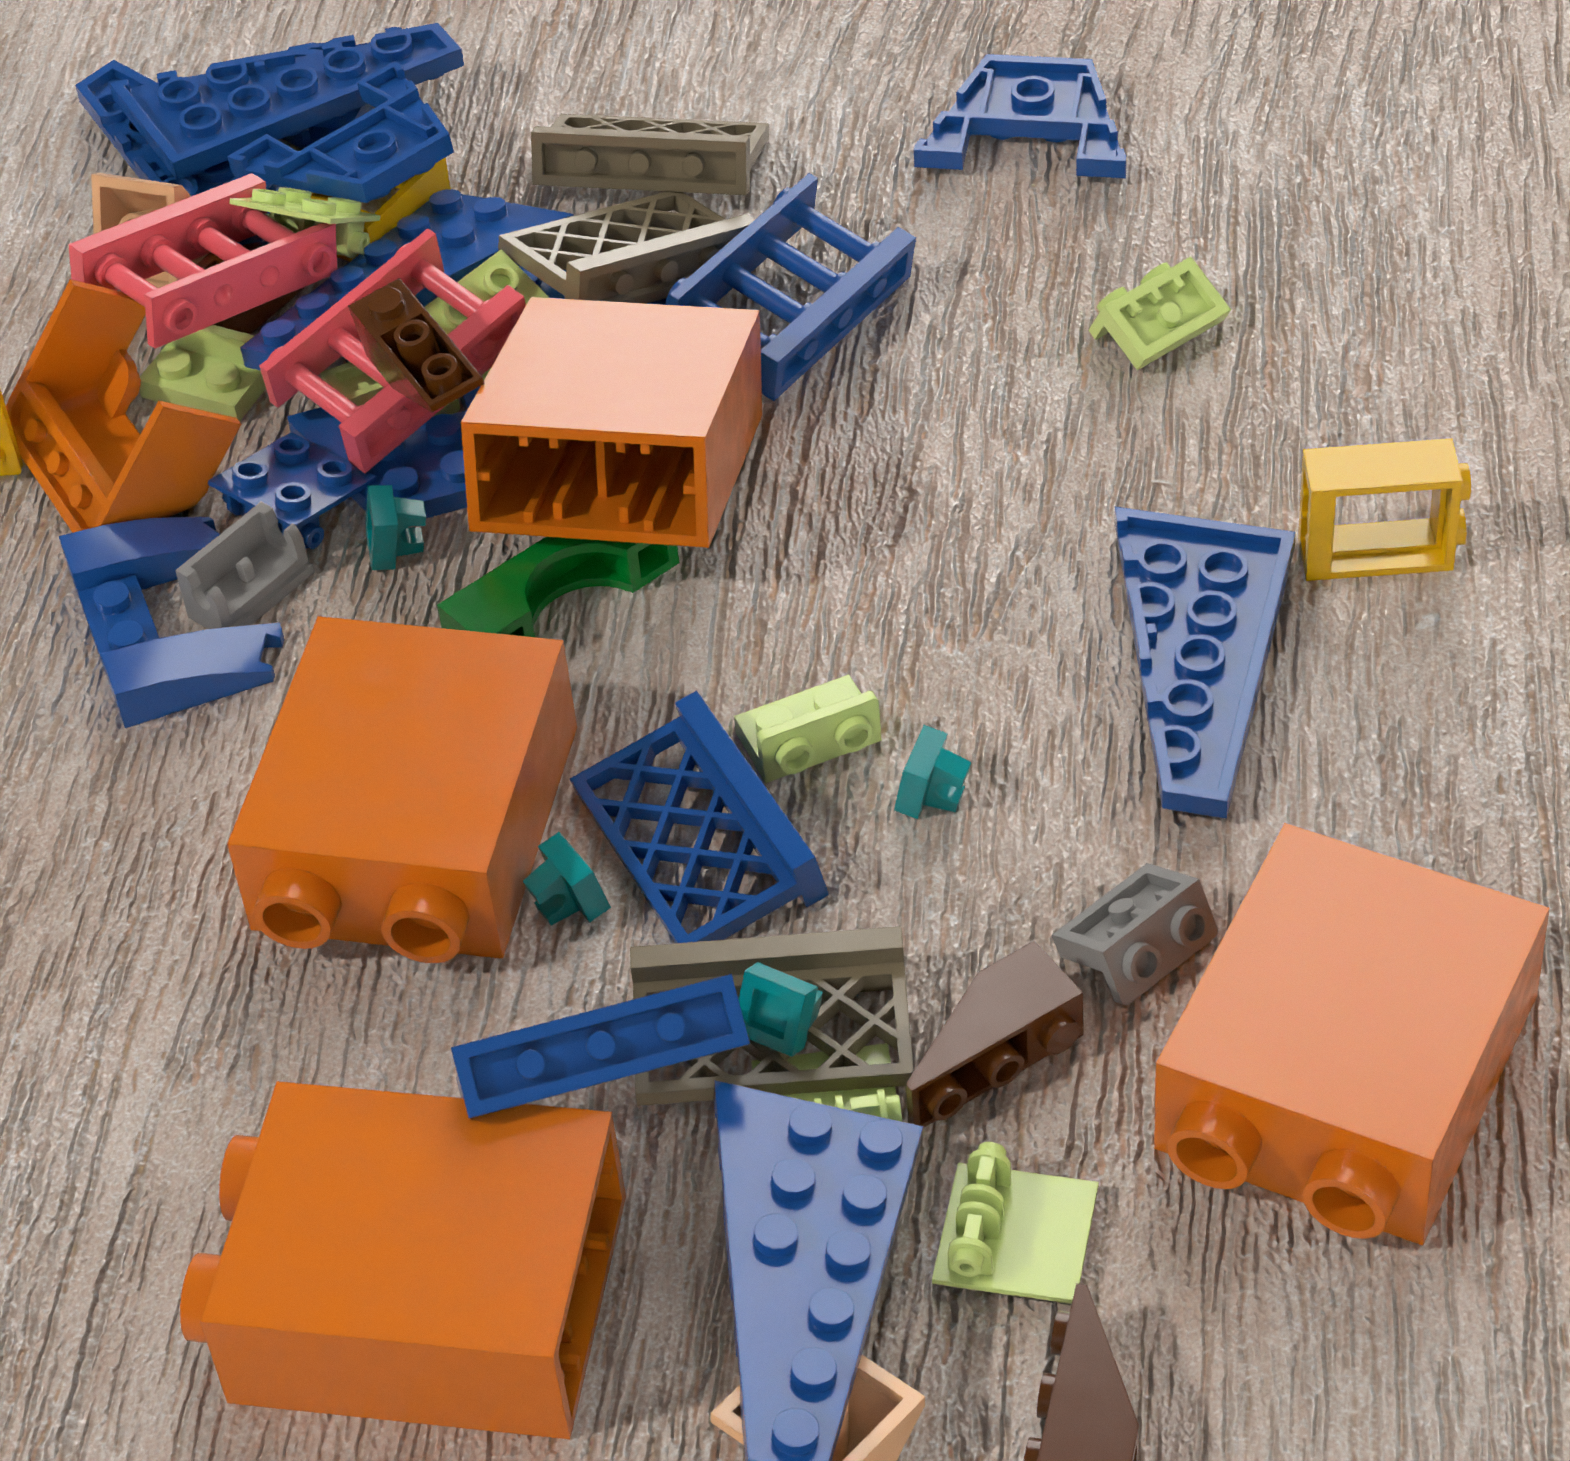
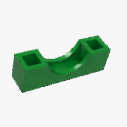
M544 537L437 604L441 628L535 637L534 625L538 616L556 598L577 589L597 586L613 587L634 593L680 563L678 547L676 545Z

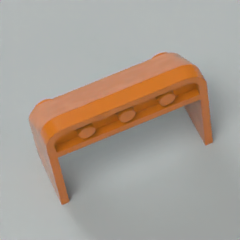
M70 279L6 404L22 459L72 533L106 524L147 518H169L194 507L206 495L209 489L208 480L213 478L242 424L236 417L158 400L140 434L125 414L130 403L137 397L141 385L136 364L127 350L146 315L145 307L121 291Z

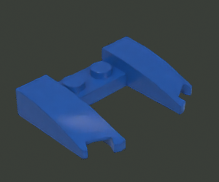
M210 517L147 518L101 525L59 536L69 573L125 728L274 682L275 673L273 666L260 661L264 648H283L285 639L280 622L212 628L159 638L142 590L177 580L175 570L220 535L216 531L214 520Z

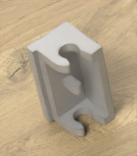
M262 501L175 570L188 618L207 629L252 625L315 573L313 564L308 562L304 540L297 526L292 523L284 530L283 535L279 530L278 519L273 508Z

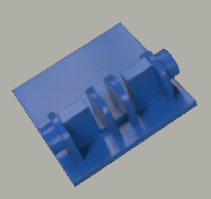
M290 432L208 480V485L223 493L222 499L226 503L227 509L235 515H245L261 501L269 505L276 514L278 527L283 535L284 530L293 523L297 526L303 537L305 549H315L321 544L324 537V530L320 527L319 516L376 482L377 476L370 472L364 474L348 460Z

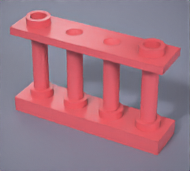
M251 173L68 244L71 279L113 290H120L143 305L146 311L148 345L156 349L329 277L333 271L337 270L336 224L319 223L295 233L267 216V211L229 204L230 198L252 197L253 189H266V181ZM257 235L270 244L250 251L237 242ZM210 252L225 261L207 269H203L192 262V260L205 256ZM165 271L178 279V281L160 288L145 280Z
M428 228L412 242L403 245L391 259L288 343L275 349L268 359L259 365L270 403L279 408L300 391L341 422L339 429L348 461L364 474L442 408L432 413L390 386L366 356L348 306L399 278L414 296L423 288H427L467 317L465 321L447 335L481 376L492 367L526 306L524 296L509 285L504 287L490 300L483 301L446 275L436 233ZM342 356L384 388L364 405L358 406L318 375Z

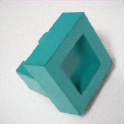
M392 485L368 486L365 531L371 570H395L396 557L424 552L422 528L410 527L426 526L424 501L394 497Z
M923 725L904 767L894 811L916 819L919 818L924 805L956 812L964 793L965 786L963 784L970 770L971 762L945 749L948 733Z
M560 832L538 846L545 861L525 878L523 883L536 899L534 904L537 910L551 926L578 911L590 923L611 908L592 869Z
M759 962L755 963L744 971L738 999L749 1039L793 1057L805 1048L808 1030L818 1017L823 992L817 990L818 986Z

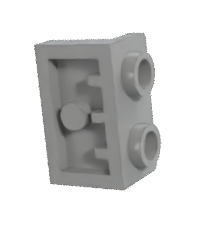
M1146 863L1053 933L1052 938L1061 958L1102 971L1113 1000L1123 1005H1129L1212 941L1218 934V928L1200 879Z

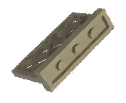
M561 113L551 127L535 126L531 131L533 185L747 195L750 190V170L769 140V123Z
M662 192L499 235L498 251L502 249L514 262L563 294L565 299L647 304L667 298L669 291L679 279H687L751 224L755 218L746 213L725 219L683 192Z
M901 926L630 947L633 999L732 974L739 999L744 971L757 962L818 986L817 990L823 992L822 999L826 1002L820 1006L818 1017L808 1030L806 1042L808 1041L829 1056L817 1069L799 1070L786 1061L791 1056L776 1050L772 1051L768 1047L749 1039L750 1044L740 1048L755 1057L760 1063L748 1074L729 1075L718 1067L735 1049L686 1061L691 1068L679 1079L651 1081L650 1071L635 1075L637 1106L713 1100L714 1080L774 1094L787 1095L906 1086L907 1081L914 1072ZM893 990V998L875 1015L852 1000L859 992ZM839 1011L862 1026L843 1045H840L820 1031ZM894 1018L896 1030L888 1025ZM877 1036L898 1051L899 1062L869 1065L856 1056V1054Z

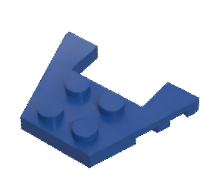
M986 54L956 92L957 101L949 111H941L933 121V132L927 139L920 138L913 150L914 167L963 170L971 135H988L1000 140L1013 137L1043 138L1046 141L1056 143L1066 140H1080L1076 157V176L1126 179V153L1124 148H1120L1118 131L1114 119L1109 117L1106 97L1092 59Z
M394 61L357 82L362 101L375 107L369 112L300 151H296L270 135L265 134L228 155L227 158L232 174L239 178L253 173L268 184L368 203L385 197L391 192L392 188L414 175L429 171L434 167L435 163L454 153L449 132L430 105L423 103L419 96L418 88L413 81L406 79L401 64Z
M480 387L460 397L465 411L454 414H439L432 417L372 467L368 472L377 476V481L370 486L392 485L394 497L423 500L426 519L467 508L461 420ZM320 407L287 416L290 432L348 460L339 429L341 422ZM368 487L351 496L365 512L367 510Z

